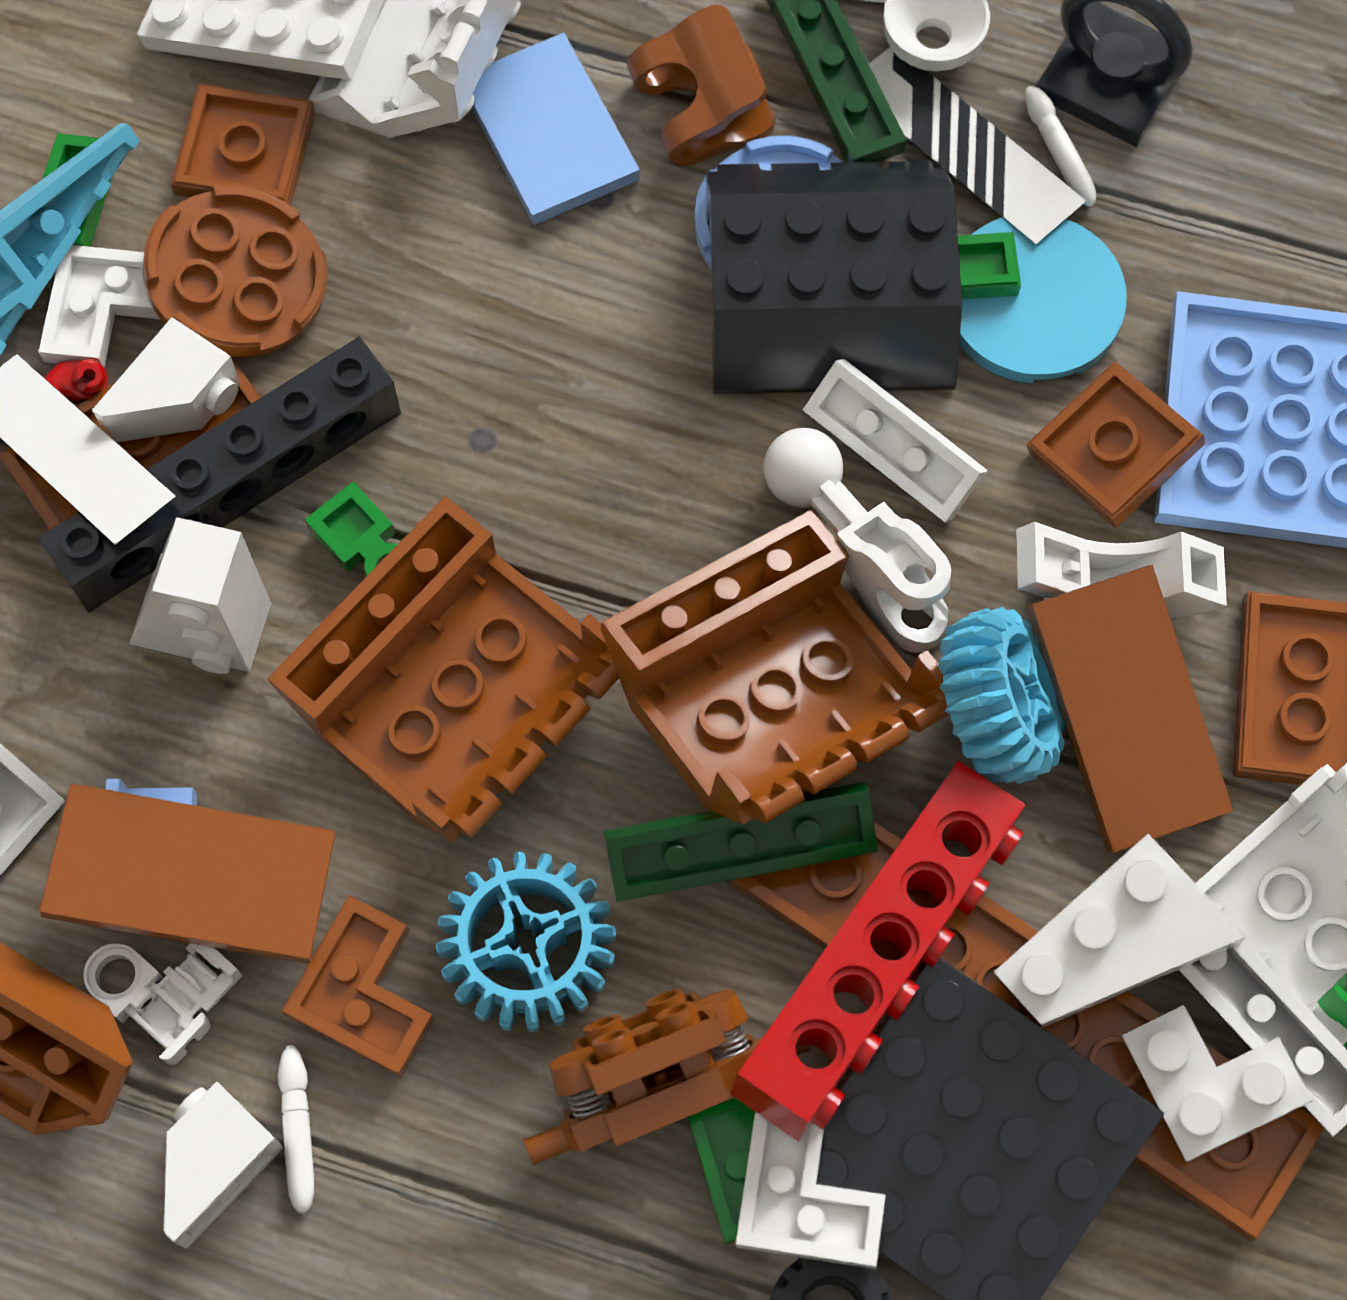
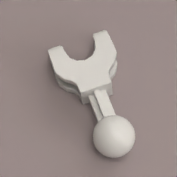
M797 428L777 437L768 448L764 458V477L770 491L787 505L799 508L813 507L837 534V542L849 555L844 570L855 585L860 598L871 616L899 647L911 653H919L936 647L944 639L948 627V607L943 597L950 589L951 566L946 555L919 525L909 519H902L897 516L885 502H882L869 512L863 508L841 483L843 475L842 456L837 445L827 435L811 428ZM925 568H928L934 574L931 581L925 572ZM904 608L908 610L922 609L933 621L928 628L917 630L904 624L901 619V612Z

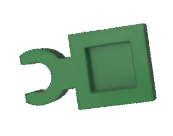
M354 481L305 519L308 530L347 572L362 561L367 576L398 545L396 543H386L388 539L396 534L392 522Z

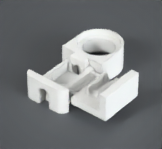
M114 943L100 947L89 957L84 968V983L87 990L94 998L109 1006L112 1014L120 1022L124 1023L130 1016L166 1050L159 1058L168 1065L179 1063L188 1053L185 1049L186 1045L193 1038L199 1041L209 1031V1019L203 1012L194 1019L193 1017L196 1012L203 1008L208 1013L242 977L238 969L214 947L190 943L185 948L190 953L187 955L188 958L179 967L177 966L175 971L168 966L163 971L166 974L165 977L127 945ZM200 953L217 970L221 969L223 972L218 976L196 955ZM116 959H125L132 962L135 968V978L127 990L119 994H109L101 989L99 977L106 964ZM151 998L150 1003L142 1009L143 1004Z

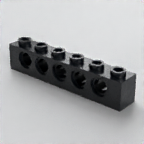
M359 336L148 468L147 471L176 497L116 545L80 512L38 537V539L86 611L90 613L154 572L176 517L223 528L400 415L401 410L394 381Z

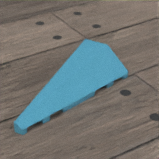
M118 124L0 210V355L7 346L6 339L25 310L32 308L80 234L81 230L79 227L96 201L102 199L110 188L111 184L109 181L128 152L134 150L140 142L128 124Z

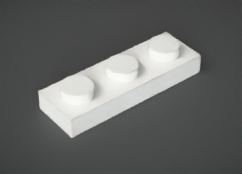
M845 359L835 361L803 408L804 412L944 522L950 521L955 517L988 471Z

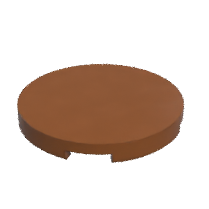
M214 186L211 192L192 196L177 205L171 204L157 218L150 230L145 245L142 268L143 282L149 302L165 325L171 318H174L231 357L260 356L291 344L315 320L322 305L327 286L328 270L325 252L320 249L309 228L299 219L300 213L283 200L266 192L248 187Z

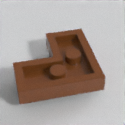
M349 895L283 1007V1014L402 1078L434 1021L431 1013L378 986L409 932L408 926Z

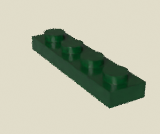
M767 0L845 161L880 162L905 153L907 139L837 0Z
M865 782L823 789L816 794L803 793V802L767 823L753 818L742 825L715 812L707 811L604 831L616 901L620 902L878 852L869 789Z

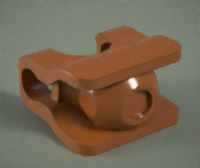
M710 5L688 16L669 32L636 48L627 61L629 74L636 89L641 93L659 95L675 89H684L696 94V98L690 107L670 119L662 132L663 145L671 162L676 165L691 166L700 163L723 151L744 147L747 142L765 138L774 130L776 123L773 112L765 98L767 91L759 67L748 45L744 43L730 12L722 5Z

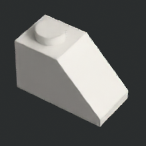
M171 318L92 411L103 432L115 442L200 430L204 428L214 415H221L231 406L237 395L238 386L241 383L230 355L174 318Z
M218 1082L208 1091L201 1087L191 1093L176 1109L173 1117L177 1122L167 1131L164 1233L173 1242L185 1249L204 1232L284 1149Z

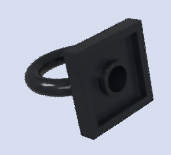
M1063 0L1060 16L1066 38L1040 77L1036 87L1040 88L1050 98L1054 107L1137 148L1177 80L1190 65L1194 48H1192L1189 31L1177 12L1164 0ZM1100 2H1112L1128 7L1144 16L1159 31Z

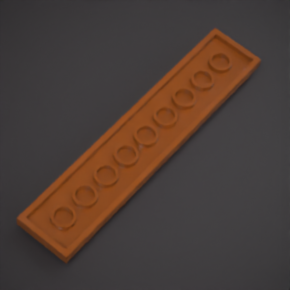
M874 821L878 852L726 882L826 949L902 839ZM916 889L907 891L909 898L916 905L923 908L937 907L934 899L925 891ZM984 894L969 916H966L959 910L955 912L945 927L953 932L955 936L941 956L943 960L1159 1109L1122 1035L1162 1016L1161 1013L1126 991L1116 997L1043 1027L994 973L1039 931ZM884 940L871 942L874 952L881 958L890 961L901 959L899 950L892 943ZM923 961L910 978L914 983L927 965ZM1205 1043L1217 1067L1230 1061ZM1298 1108L1187 1162L1162 1116L1133 1161L1251 1242L1258 1238L1325 1128L1313 1115L1302 1108Z

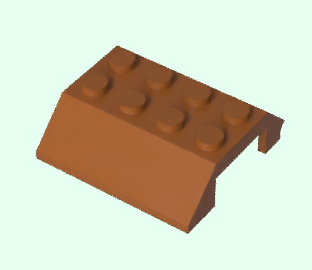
M444 496L267 679L275 690L331 749L418 824L452 843L460 833L472 839L503 805L495 795L500 790L512 795L547 757L540 748L541 745L546 742L556 747L591 710L584 699L589 695L600 700L616 683L619 677L601 632V623L591 614H588L581 623L497 555L493 534L447 496Z
M812 510L601 623V632L633 714L704 807L742 825L753 818L764 823L769 822L803 802L802 790L812 794L818 793L857 770L855 759L868 763L909 739L908 729L921 732L950 715L945 712L947 702L945 694L940 689V685L943 683V675L938 667V662L927 650L917 656L912 670L840 584L849 555Z

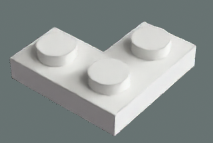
M71 246L56 269L39 347V354L44 363L57 364L73 360H94L104 368L115 315L160 319L149 302L144 287L142 271L144 252Z
M1184 1005L1122 1035L1159 1109L1164 1112L1163 1117L1187 1162L1313 1102L1279 1037L1217 1067Z
M755 1112L736 1247L876 1269L885 1195L816 1184L824 1129L821 1130L811 1123L798 1142Z

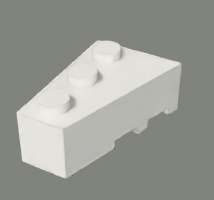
M176 517L163 553L160 555L156 569L152 574L129 644L191 658V662L195 666L213 673L227 674L230 668L250 672L271 601L242 533Z
M1147 834L994 973L1043 1027H1046L1219 951L1240 944L1245 939V936L1162 847Z

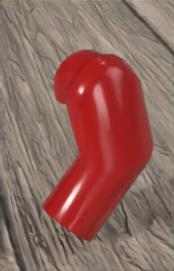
M94 360L59 362L43 377L70 402L85 401L108 386L106 370L100 363Z

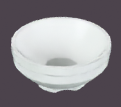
M886 0L883 16L885 37L895 54L911 66L931 71L951 70L971 60L981 49L990 23V11L986 0ZM926 27H936L943 30L948 35L950 41L942 48L930 49L921 45L916 35Z

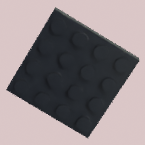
M939 957L936 965L933 968L926 965L915 981V984L920 987L900 1018L896 1021L891 1017L878 1035L883 1042L861 1075L854 1071L840 1090L846 1096L824 1128L816 1184L885 1195L878 1251L944 1299L1040 1300L1164 1115V1112Z

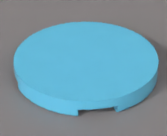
M1004 217L994 220L975 231L972 235L1014 232L1021 288L1018 296L962 299L959 345L962 350L978 365L989 372L1012 381L1033 384L1034 380L1061 378L1074 373L1079 375L1098 363L1112 347L1124 319L1127 302L1124 276L1117 260L1108 247L1092 232L1067 219L1061 222L1037 244L1032 242Z

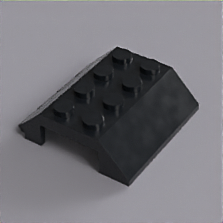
M931 161L889 162V169H880L878 162L830 163L829 170H820L818 163H771L770 171H760L759 164H717V171H707L706 214L707 225H710L714 316L711 334L713 394L815 392L835 361L841 359L848 361L885 391L955 390L958 374L962 295L955 190L946 168H933Z

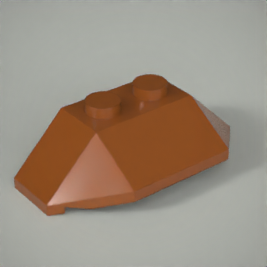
M0 942V1114L34 1135L104 1123L111 1115L133 1064L109 1006Z

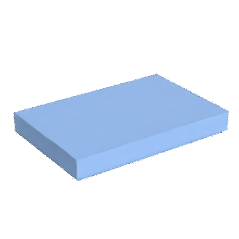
M565 33L496 60L482 73L472 93L474 95V103L471 109L533 226L640 180L638 165Z

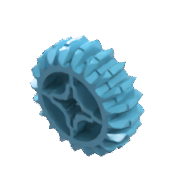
M1004 607L994 610L986 608L969 613L968 617L961 618L955 624L948 626L946 636L941 640L940 646L943 658L939 659L938 667L943 675V683L940 685V689L945 694L947 702L945 712L950 714L954 725L952 734L960 738L964 756L972 758L973 768L978 774H984L992 783L1001 782L1005 784L1015 781L1019 784L1037 779V775L1050 772L1051 767L1059 763L1060 752L1063 751L1065 744L1061 732L1065 730L1066 725L1061 715L1037 637L1033 635L1032 625L1026 619L1022 620V617L1014 609L1006 610Z
M518 851L513 857L515 870L503 872L501 862L497 858H492L488 861L491 879L484 882L479 874L473 871L465 876L467 885L473 892L471 897L456 891L450 893L448 896L449 903L461 916L447 914L439 917L438 925L440 930L455 937L437 942L436 951L439 957L455 959L441 970L445 982L455 983L464 980L454 994L458 1003L464 1005L481 996L475 1009V1016L478 1020L486 1021L491 1017L495 1009L499 1007L501 1008L500 1026L502 1030L510 1031L515 1025L517 1013H525L528 1031L538 1032L540 1027L539 1012L549 1010L552 1022L556 1026H561L566 1022L561 1006L562 1003L568 1000L573 1008L581 1013L588 1008V1001L579 989L581 986L595 992H602L605 987V980L598 972L591 968L605 969L613 967L615 961L614 954L598 946L615 941L616 929L608 924H597L610 915V906L606 900L588 903L597 891L596 883L592 879L583 880L576 886L571 887L577 874L574 864L568 862L562 866L555 876L551 874L553 867L551 855L543 853L538 859L537 868L528 869L525 853ZM531 894L550 898L563 905L569 912L560 915L557 910L546 914L533 913L525 907L519 895ZM499 903L505 918L503 927L496 935L485 940L486 947L472 952L474 935L479 923L488 911ZM514 916L519 918L524 930H531L532 938L537 932L541 934L536 938L537 950H535L539 968L534 966L529 953L522 954L521 946L515 951L512 950L517 945L516 934L518 933ZM581 930V945L574 963L561 978L554 982L548 964L550 955L556 948L567 943L566 936ZM492 967L496 973L510 968L521 970L527 974L535 990L521 991L502 987L488 979L482 972Z

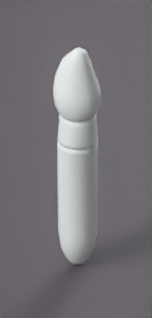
M1027 87L1025 99L1028 114L1032 122L1038 126L1041 136L1064 180L1072 190L1086 200L1083 205L1093 206L1096 202L1094 184L1063 125L1055 116L1053 102L1040 88Z
M288 1045L282 1053L277 1078L278 1086L283 1093L282 1123L288 1193L293 1207L297 1212L303 1214L309 1210L314 1196L309 1113L307 1112L309 1108L305 1093L308 1079L300 1052L294 1045Z

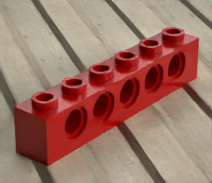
M958 761L739 1070L730 1095L798 1142L811 1123L823 1130L846 1096L836 1087L847 1070L851 1068L861 1075L883 1042L881 1038L873 1033L886 1014L896 1021L900 1018L920 987L910 980L922 961L932 968L936 965L939 957L941 958L955 936L953 932L945 928L957 910L966 916L970 915L990 882L980 877L989 862L994 860L1003 866L1020 841L1024 832L1014 827L1026 804ZM955 840L962 843L969 850L971 856L958 857L953 855L945 848L943 841ZM915 889L925 891L934 899L937 907L923 908L916 905L909 898L907 891ZM884 940L892 943L899 950L901 959L890 961L881 958L874 952L871 942ZM840 992L856 995L863 1002L866 1012L850 1014L843 1011L836 1004L834 995ZM804 1045L819 1048L826 1055L829 1066L822 1069L807 1067L797 1057L796 1048Z

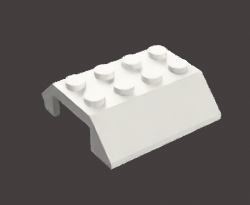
M384 0L352 79L344 80L320 76L308 101H313L315 112L388 138L416 131L420 132L424 129L447 123H455L461 120L471 109L474 103V95L472 93L482 73L495 60L498 52L496 44L505 26L519 11L521 2L520 0Z
M1347 763L1337 772L1328 764L1321 767L1291 794L1286 803L1195 883L1243 933L1245 939L1240 944L1179 969L1180 973L1252 1050L1271 1040L1280 1038L1313 1102L1304 1107L1331 1136H1334L1347 1125V1049L1343 1046L1347 1041V1030L1340 1023L1331 1019L1321 1009L1317 1001L1347 973Z

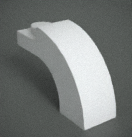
M1032 522L1016 529L1018 589L1044 597V600L1153 564L1170 618L1200 614L1227 606L1224 547L1190 534L1178 532L1164 538L1136 543H1104L1086 540L1037 522Z

